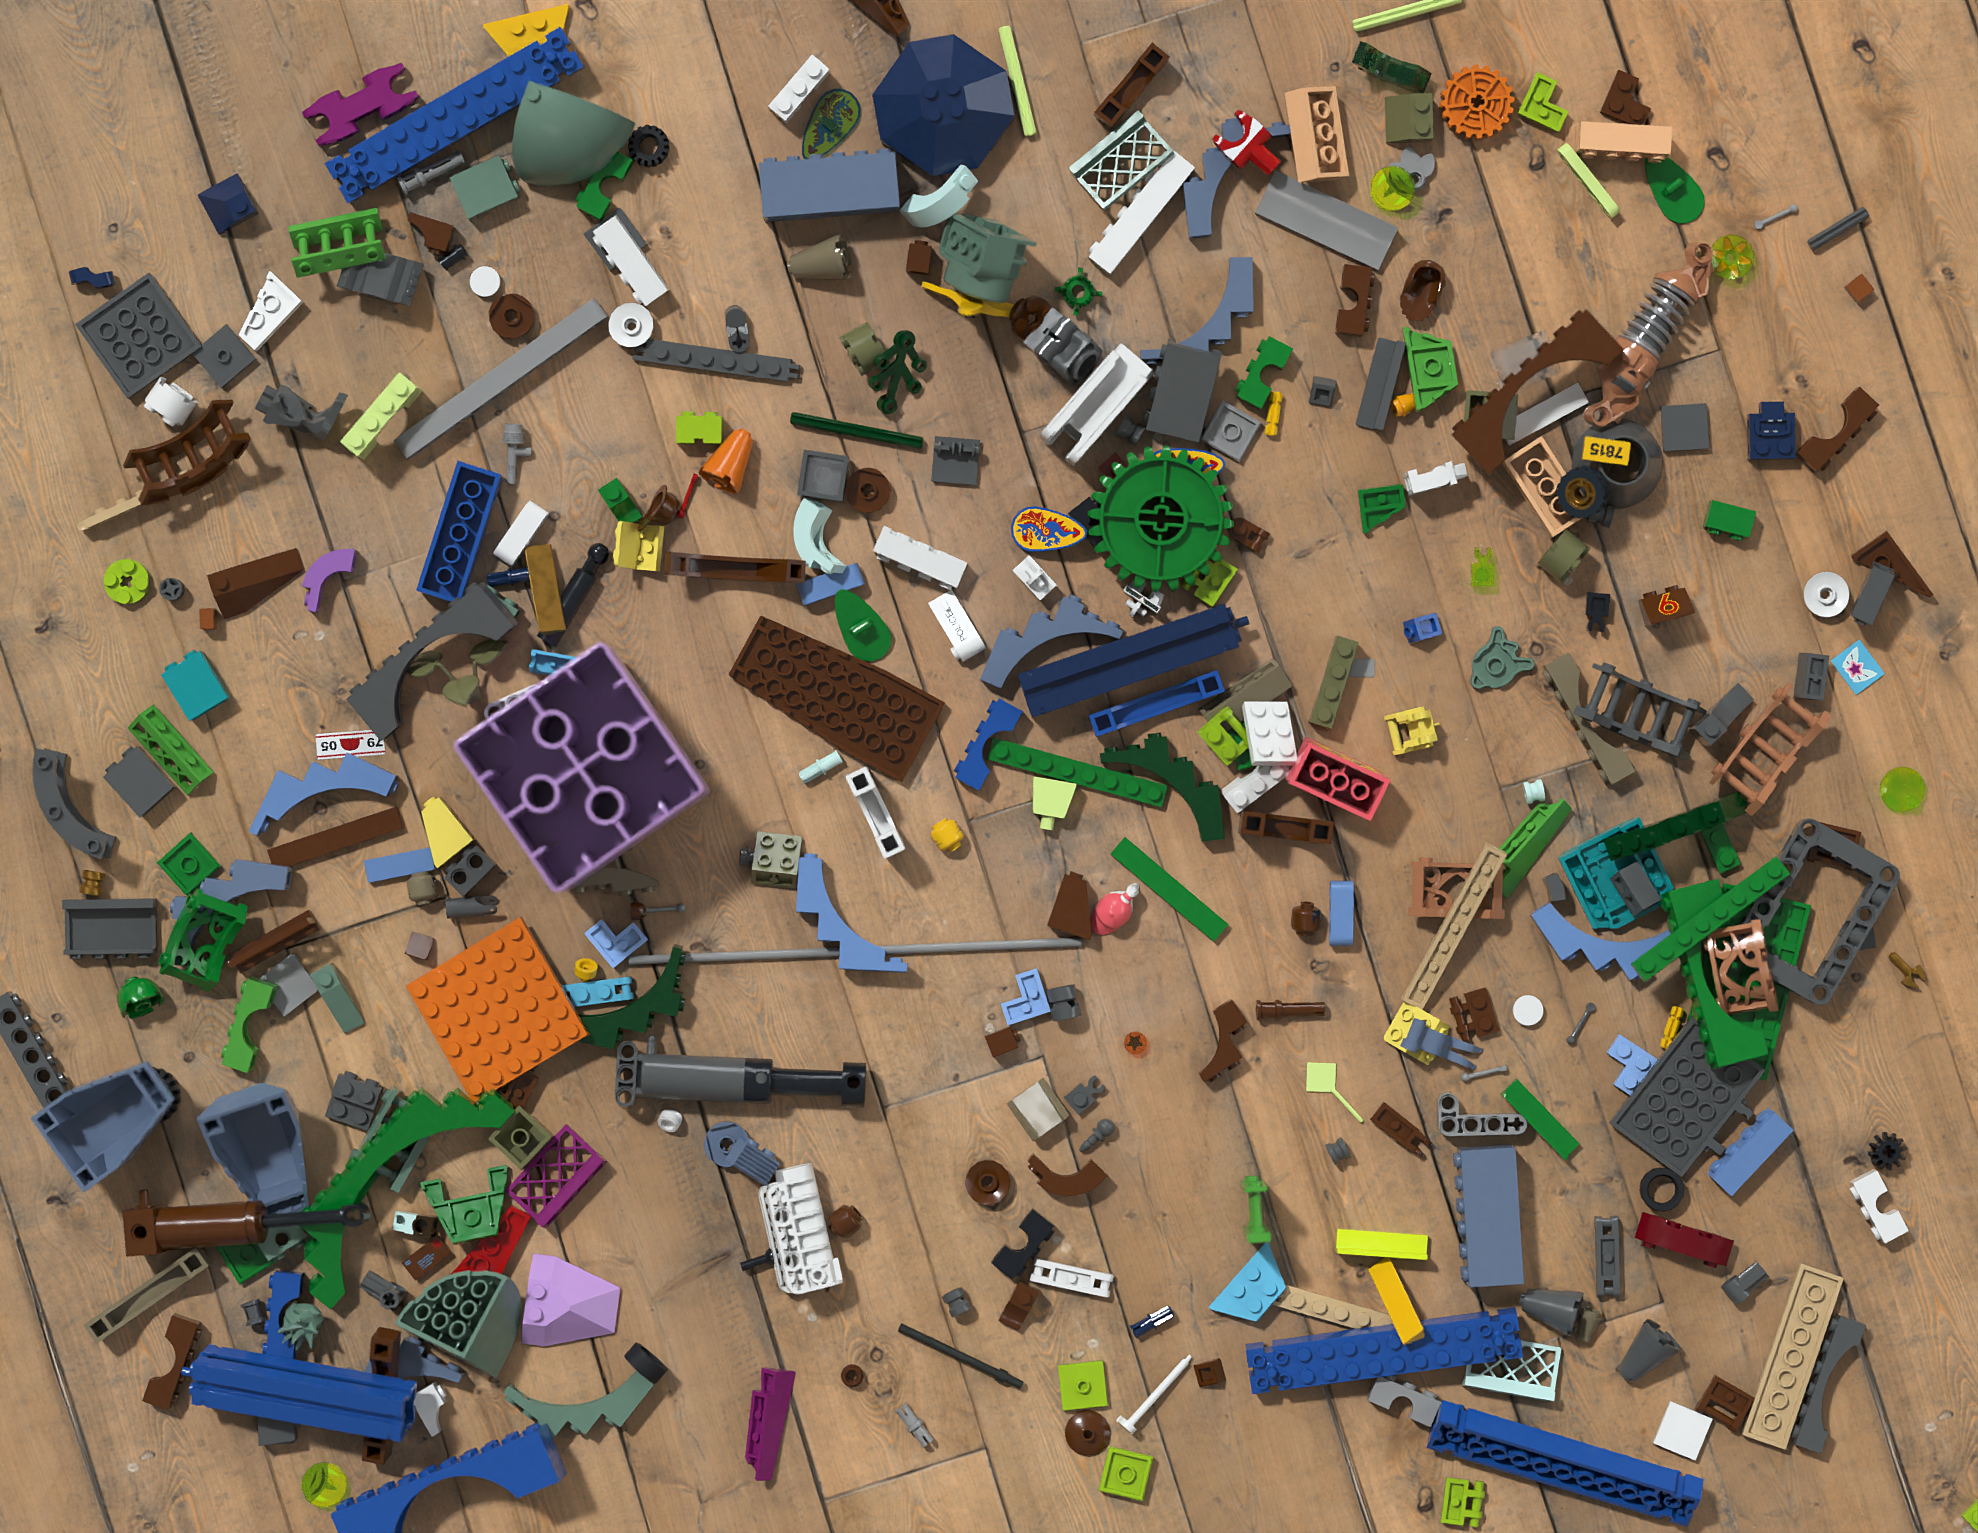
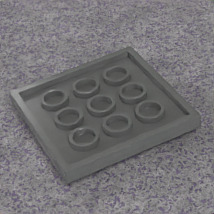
M150 272L75 324L127 399L133 397L202 347Z

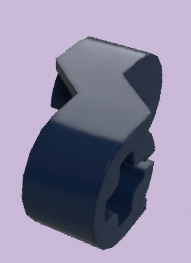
M88 267L69 271L71 285L90 282L96 289L116 285L113 271L94 274Z

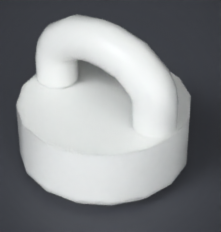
M665 1109L657 1120L658 1125L664 1131L676 1132L681 1124L682 1115L676 1110Z

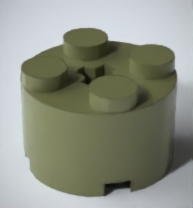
M868 322L839 337L842 345L848 351L851 362L856 366L861 376L877 368L874 365V359L885 351Z
M1565 529L1538 561V564L1560 583H1563L1570 575L1568 569L1573 571L1581 562L1578 557L1583 559L1591 548Z

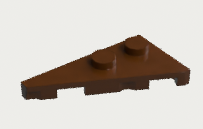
M1887 530L1851 555L1853 560L1859 561L1868 567H1871L1873 561L1890 567L1895 572L1894 581L1927 597L1933 596L1930 588Z

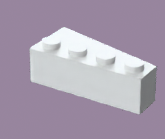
M883 526L873 549V552L878 554L877 559L889 563L890 560L897 562V567L907 572L913 569L919 572L918 577L927 581H931V578L940 581L939 586L950 591L952 587H958L968 564L940 550H935L927 544L915 541L909 536L896 533L886 526Z

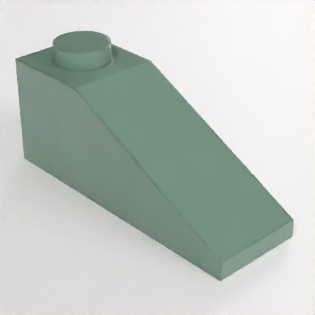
M330 963L310 974L320 995L344 1033L365 1023L334 963Z

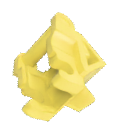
M1424 706L1384 716V720H1387L1394 747V751H1392L1393 756L1434 746L1433 742L1438 740L1434 726L1440 724L1439 722L1433 723L1431 711H1425ZM1397 722L1399 724L1406 723L1408 726L1410 739L1404 741V744L1401 742Z

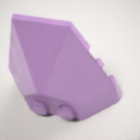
M534 1253L523 1316L522 1344L549 1346L615 1333L620 1287L590 1274L557 1256Z

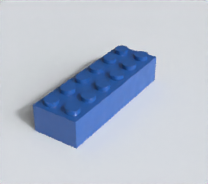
M457 461L416 591L450 602L457 597L461 599L466 595L465 589L468 588L503 475Z

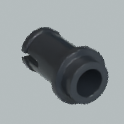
M461 244L458 246L454 245L451 251L438 259L446 271L460 260L466 259L465 257L468 253Z

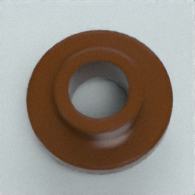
M850 1364L843 1368L841 1379L846 1386L856 1387L863 1381L864 1374L858 1365ZM853 1371L857 1374V1377L850 1379L848 1373Z

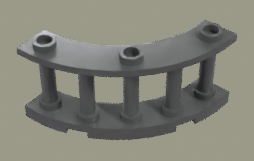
M1603 662L1602 666L1594 663L1592 667L1602 672L1589 705L1586 704L1585 708L1577 705L1573 714L1587 721H1593L1605 729L1646 746L1648 742H1651V747L1687 761L1690 752L1683 749L1684 745L1682 743L1695 711L1702 714L1707 712V710L1700 707L1701 703L1691 698L1684 701L1652 688V683L1643 679L1640 682L1616 672V667ZM1611 676L1618 680L1605 712H1602L1600 715L1598 714L1599 709L1597 707ZM1627 683L1638 688L1639 691L1627 721L1620 724L1613 721L1615 718L1613 714ZM1650 693L1663 698L1650 731L1644 734L1635 730V723L1646 695ZM1673 702L1686 707V711L1674 741L1671 740L1670 743L1659 740L1660 735L1658 734L1670 704Z
M35 748L33 784L39 806L47 821L60 837L79 851L102 859V857L110 859L116 836L107 834L88 823L80 815L71 797H69L65 776L67 754L46 748L43 750Z

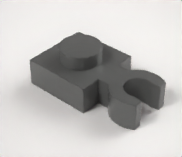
M1096 1075L1089 1079L1086 1087L1080 1083L1064 1096V1099L1078 1115L1095 1101L1092 1094L1100 1093L1105 1088L1104 1085H1101L1099 1088L1093 1087V1081L1097 1079Z

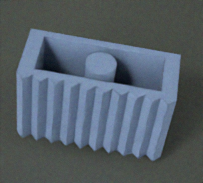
M739 1137L725 1160L766 1186L772 1174L780 1166V1163L774 1159L776 1154L766 1148L761 1151L758 1149L760 1144L749 1137L746 1141Z

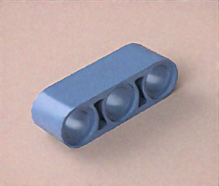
M858 563L846 566L843 573H826L806 580L805 583H798L796 587L803 606L834 596L840 589L851 590L864 585L865 582Z
M1330 881V946H1353V881Z

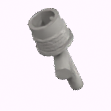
M507 423L503 431L504 438L502 442L508 443L507 483L510 484L516 483L517 456H531L530 447H517V444L524 443L522 424Z

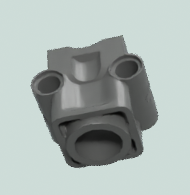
M1053 307L1045 315L1040 327L1030 333L1024 341V344L1038 359L1072 385L1078 384L1080 380L1092 372L1102 354V349L1092 338Z

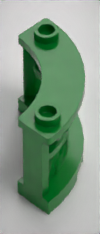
M198 888L193 895L189 894L186 898L185 906L174 925L165 952L159 958L158 964L161 965L159 974L175 977L199 986L200 990L209 992L219 982L221 969L226 955L222 954L226 944H232L238 932L245 925L247 905L241 903L237 906L204 894L202 893L203 890ZM200 905L213 909L211 915H209V912L205 907L202 912L197 911L200 908ZM215 922L217 927L222 926L219 932L214 931ZM208 923V931L215 939L214 944L203 945L193 953L187 933L200 925ZM204 952H209V957L205 960L201 955ZM176 956H181V960L178 963L180 966L185 965L188 960L190 961L185 971L173 967ZM194 967L203 977L192 974Z

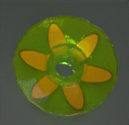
M1728 234L1720 237L1711 247V266L1715 269L1714 272L1718 276L1725 279L1735 280L1743 277L1750 271L1754 263V252L1751 244L1739 235ZM1728 254H1732L1734 256L1733 262H1729L1726 257Z

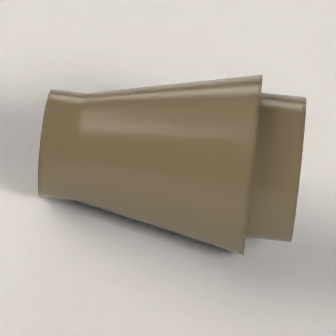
M1583 1307L1582 1311L1579 1312L1578 1340L1590 1342L1601 1320L1599 1310Z

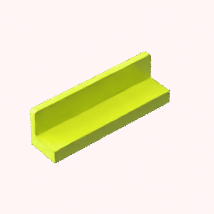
M1337 1229L1335 1251L1338 1254L1428 1260V1235Z

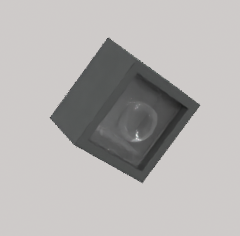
M804 450L797 495L843 503L849 456Z

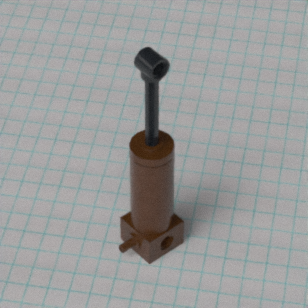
M147 1189L139 1191L140 1206L122 1211L126 1257L155 1255L169 1250L262 1244L266 1241L268 1228L342 1223L343 1226L357 1227L368 1222L371 1215L370 1208L361 1202L342 1205L341 1209L267 1214L265 1205L260 1200L168 1207V1204H149ZM354 1209L360 1212L359 1220L353 1217Z

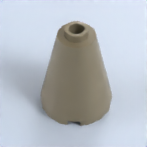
M835 235L790 256V261H787L789 274H793L795 278L850 279L852 271L848 272L847 266L852 265L846 240L841 241L843 235Z

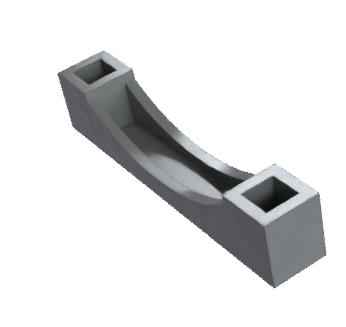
M1836 1314V1317L1831 1319L1828 1326V1331H1830L1828 1340L1824 1339L1821 1346V1352H1823L1821 1360L1816 1361L1813 1369L1815 1374L1814 1380L1809 1382L1805 1394L1808 1397L1805 1404L1802 1403L1800 1406L1798 1425L1793 1426L1790 1435L1795 1445L1821 1454L1828 1435V1431L1823 1428L1822 1399L1825 1386L1839 1359L1854 1345L1859 1347L1866 1327L1864 1323Z

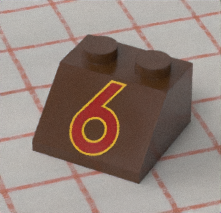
M1678 585L1665 588L1666 593L1657 595L1656 591L1643 594L1644 599H1640L1638 602L1645 626L1694 614L1695 611L1686 589H1679Z

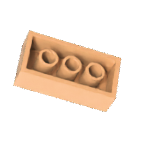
M1336 86L1304 87L1286 92L1285 98L1298 183L1332 181L1349 176Z
M1581 121L1576 127L1575 153L1580 154V158L1593 159L1597 155L1603 156V160H1616V157H1625V161L1638 162L1639 159L1648 158L1649 163H1661V160L1666 159L1671 154L1672 127Z
M1542 436L1508 457L1502 463L1550 538L1581 519L1576 518V516H1570L1568 512L1562 509L1561 504L1559 505L1556 493L1558 491L1557 485L1560 483L1561 477L1566 475V472Z

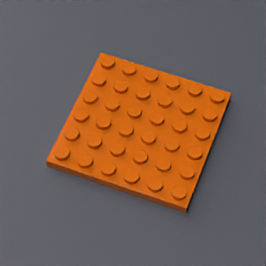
M522 917L517 918L406 985L469 1098L475 1103L478 1102L484 1092L487 1091L489 1093L492 1088L498 1090L589 1035Z

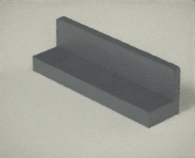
M1378 338L1356 420L1357 426L1380 432L1383 431L1406 342L1399 340L1395 342Z

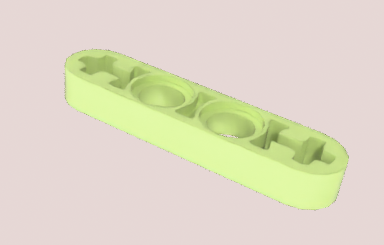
M1565 143L1558 148L1559 156L1610 219L1619 214V207L1571 146Z

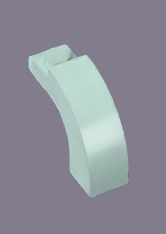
M960 165L941 188L925 196L913 194L899 211L912 226H933L955 214L968 202L969 197L967 195L977 184L978 180L965 165Z
M803 498L797 510L793 527L794 542L799 556L802 560L806 561V565L809 568H818L828 574L843 573L846 565L827 550L823 541V529L832 510L818 499Z

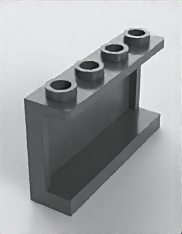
M1168 339L1167 345L1162 344L1159 357L1163 358L1161 366L1156 367L1154 379L1158 381L1156 388L1151 387L1148 400L1152 401L1151 409H1146L1143 422L1147 423L1146 430L1199 442L1221 359V351L1212 349V352L1176 344L1173 343V340Z
M157 898L62 900V909H65V950H63V955H69L70 959H83V954H92L93 959L106 958V954H115V958H129V954H138V958H151V953L158 952Z

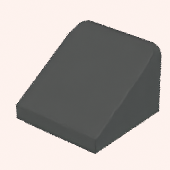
M1314 376L1309 403L1331 407L1336 380Z

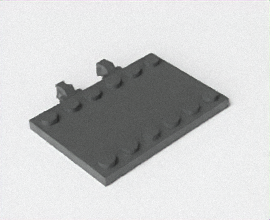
M1693 1015L1609 1121L1612 1126L1680 1177L1686 1173L1703 1150L1708 1152L1711 1148L1719 1155L1723 1153L1726 1147L1717 1142V1132L1730 1115L1734 1116L1736 1112L1744 1115L1749 1120L1754 1112L1745 1105L1748 1100L1744 1097L1765 1072V1069L1752 1059L1711 1070L1710 1065L1705 1060V1046L1699 1039L1698 1032L1700 1029Z

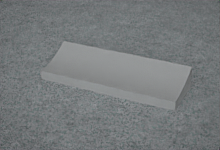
M1276 170L1255 214L1359 263L1372 267V269L1377 271L1398 230V227L1304 183H1298V180Z

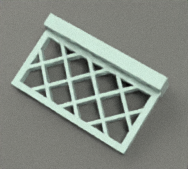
M1521 1340L1522 1347H1530L1535 1354L1526 1362L1522 1358H1518L1522 1364L1513 1371L1510 1370L1504 1361L1505 1358H1502L1501 1355H1497L1499 1361L1491 1367L1487 1363H1483L1486 1370L1481 1374L1470 1373L1472 1364L1466 1365L1462 1386L1553 1402L1555 1399V1386L1561 1348ZM1534 1348L1543 1350L1537 1353V1351ZM1546 1350L1555 1352L1554 1362L1548 1366L1539 1356ZM1537 1357L1544 1369L1533 1375L1526 1364ZM1499 1363H1502L1509 1373L1503 1378H1497L1491 1370ZM1524 1366L1531 1378L1525 1382H1519L1513 1373ZM1551 1366H1553L1552 1373H1551V1371L1549 1370V1368H1550ZM1547 1371L1551 1377L1550 1387L1541 1386L1536 1377ZM1489 1372L1491 1376H1486L1484 1374ZM1511 1376L1513 1380H1508L1506 1378ZM1533 1380L1536 1383V1385L1530 1384L1529 1382Z

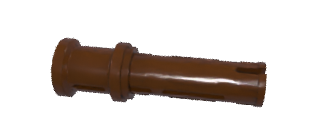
M1256 1000L1257 1020H1261V1018L1280 1020L1282 1017L1325 1016V1002L1282 1003L1279 1000H1275V1002Z

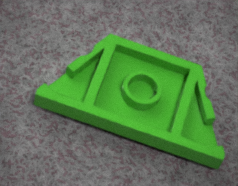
M1403 327L1402 332L1404 342H1406L1405 350L1415 410L1420 412L1458 387L1451 341L1442 338L1437 339L1430 334L1411 331L1408 327Z

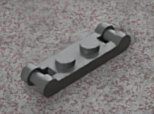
M1595 1216L1596 1297L1604 1298V1295L1620 1297L1618 1216H1610V1218ZM1603 1227H1610L1611 1234H1603ZM1604 1280H1612V1286H1604Z

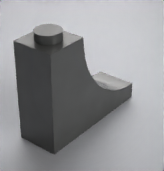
M1737 683L1688 730L1703 746L1712 745L1727 731L1731 722L1754 699Z

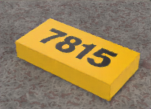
M1585 436L1581 460L1627 466L1631 443Z

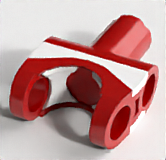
M1238 109L1234 116L1243 127V137L1238 141L1231 142L1226 139L1223 140L1215 134L1212 141L1221 153L1240 170L1251 161L1264 174L1269 176L1281 162L1264 146L1272 135L1257 120Z

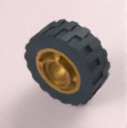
M1581 466L1565 473L1566 475L1561 477V481L1557 485L1558 491L1556 492L1559 505L1561 504L1563 507L1562 509L1568 512L1570 516H1576V518H1588L1601 511L1608 503V497H1610V486L1606 481V477L1601 474L1602 472L1594 467ZM1580 487L1586 490V497L1581 495Z

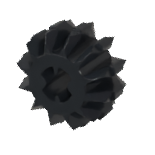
M1882 1132V1139L1875 1135L1874 1139L1877 1143L1869 1142L1868 1144L1874 1148V1150L1867 1152L1869 1156H1875L1872 1158L1871 1163H1878V1168L1881 1170L1885 1164L1889 1171L1892 1170V1163L1896 1167H1900L1897 1159H1906L1904 1155L1900 1154V1152L1907 1150V1147L1900 1146L1904 1140L1902 1138L1896 1140L1895 1133H1891L1888 1137L1887 1132ZM1885 1146L1892 1149V1152L1888 1153L1889 1156L1882 1153L1883 1149L1886 1150Z

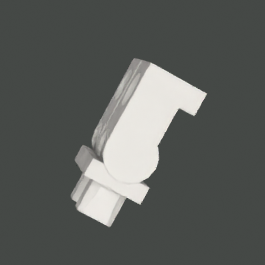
M1452 461L1444 463L1428 473L1418 475L1415 469L1403 474L1408 496L1437 489L1444 485L1450 487L1457 484L1458 479L1468 476L1465 463L1453 466Z

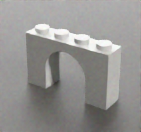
M864 767L845 776L872 829L884 859L906 849L868 768Z

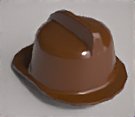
M662 485L656 492L648 511L639 523L637 531L643 530L649 523L659 526L668 525L675 518L679 502L667 492V485Z

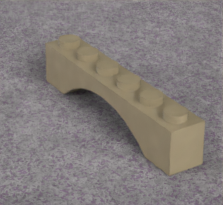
M1566 653L1544 665L1545 671L1542 672L1548 684L1553 683L1556 689L1553 693L1560 704L1564 703L1567 708L1565 715L1570 723L1574 722L1577 726L1576 734L1581 743L1586 742L1589 748L1587 751L1589 758L1593 763L1597 762L1601 770L1598 771V774L1602 781L1612 785L1634 773L1635 769L1624 751L1603 741L1585 719L1573 714L1577 705L1581 707L1578 690L1580 671L1570 653Z
M195 1248L83 1326L97 1344L213 1263L202 1248Z

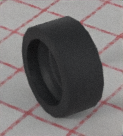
M1661 1167L1651 1169L1640 1182L1641 1198L1646 1205L1654 1210L1663 1212L1672 1210L1679 1205L1683 1198V1181L1678 1174L1670 1169ZM1665 1176L1674 1183L1675 1193L1668 1202H1656L1649 1195V1184L1654 1178Z
M637 1342L624 1355L629 1364L652 1383L656 1384L667 1372L666 1366L648 1349Z

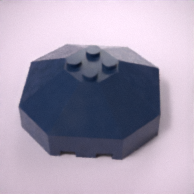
M955 34L909 42L872 94L881 143L912 165L916 164L932 176L954 173L960 165H965L969 170L977 169L987 154L997 145L1015 116L1007 71Z

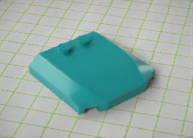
M1640 817L1626 820L1565 851L1557 857L1593 929L1620 928L1660 907L1661 900L1633 917L1611 882L1610 878L1636 861L1641 865L1661 899V894L1674 888L1655 848L1617 860H1610L1604 839L1644 826Z

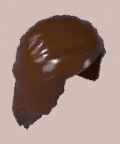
M1421 260L1415 263L1408 273L1400 295V307L1402 308V314L1406 315V319L1423 321V318H1428L1437 305L1442 290L1446 286V274L1443 267L1435 261Z

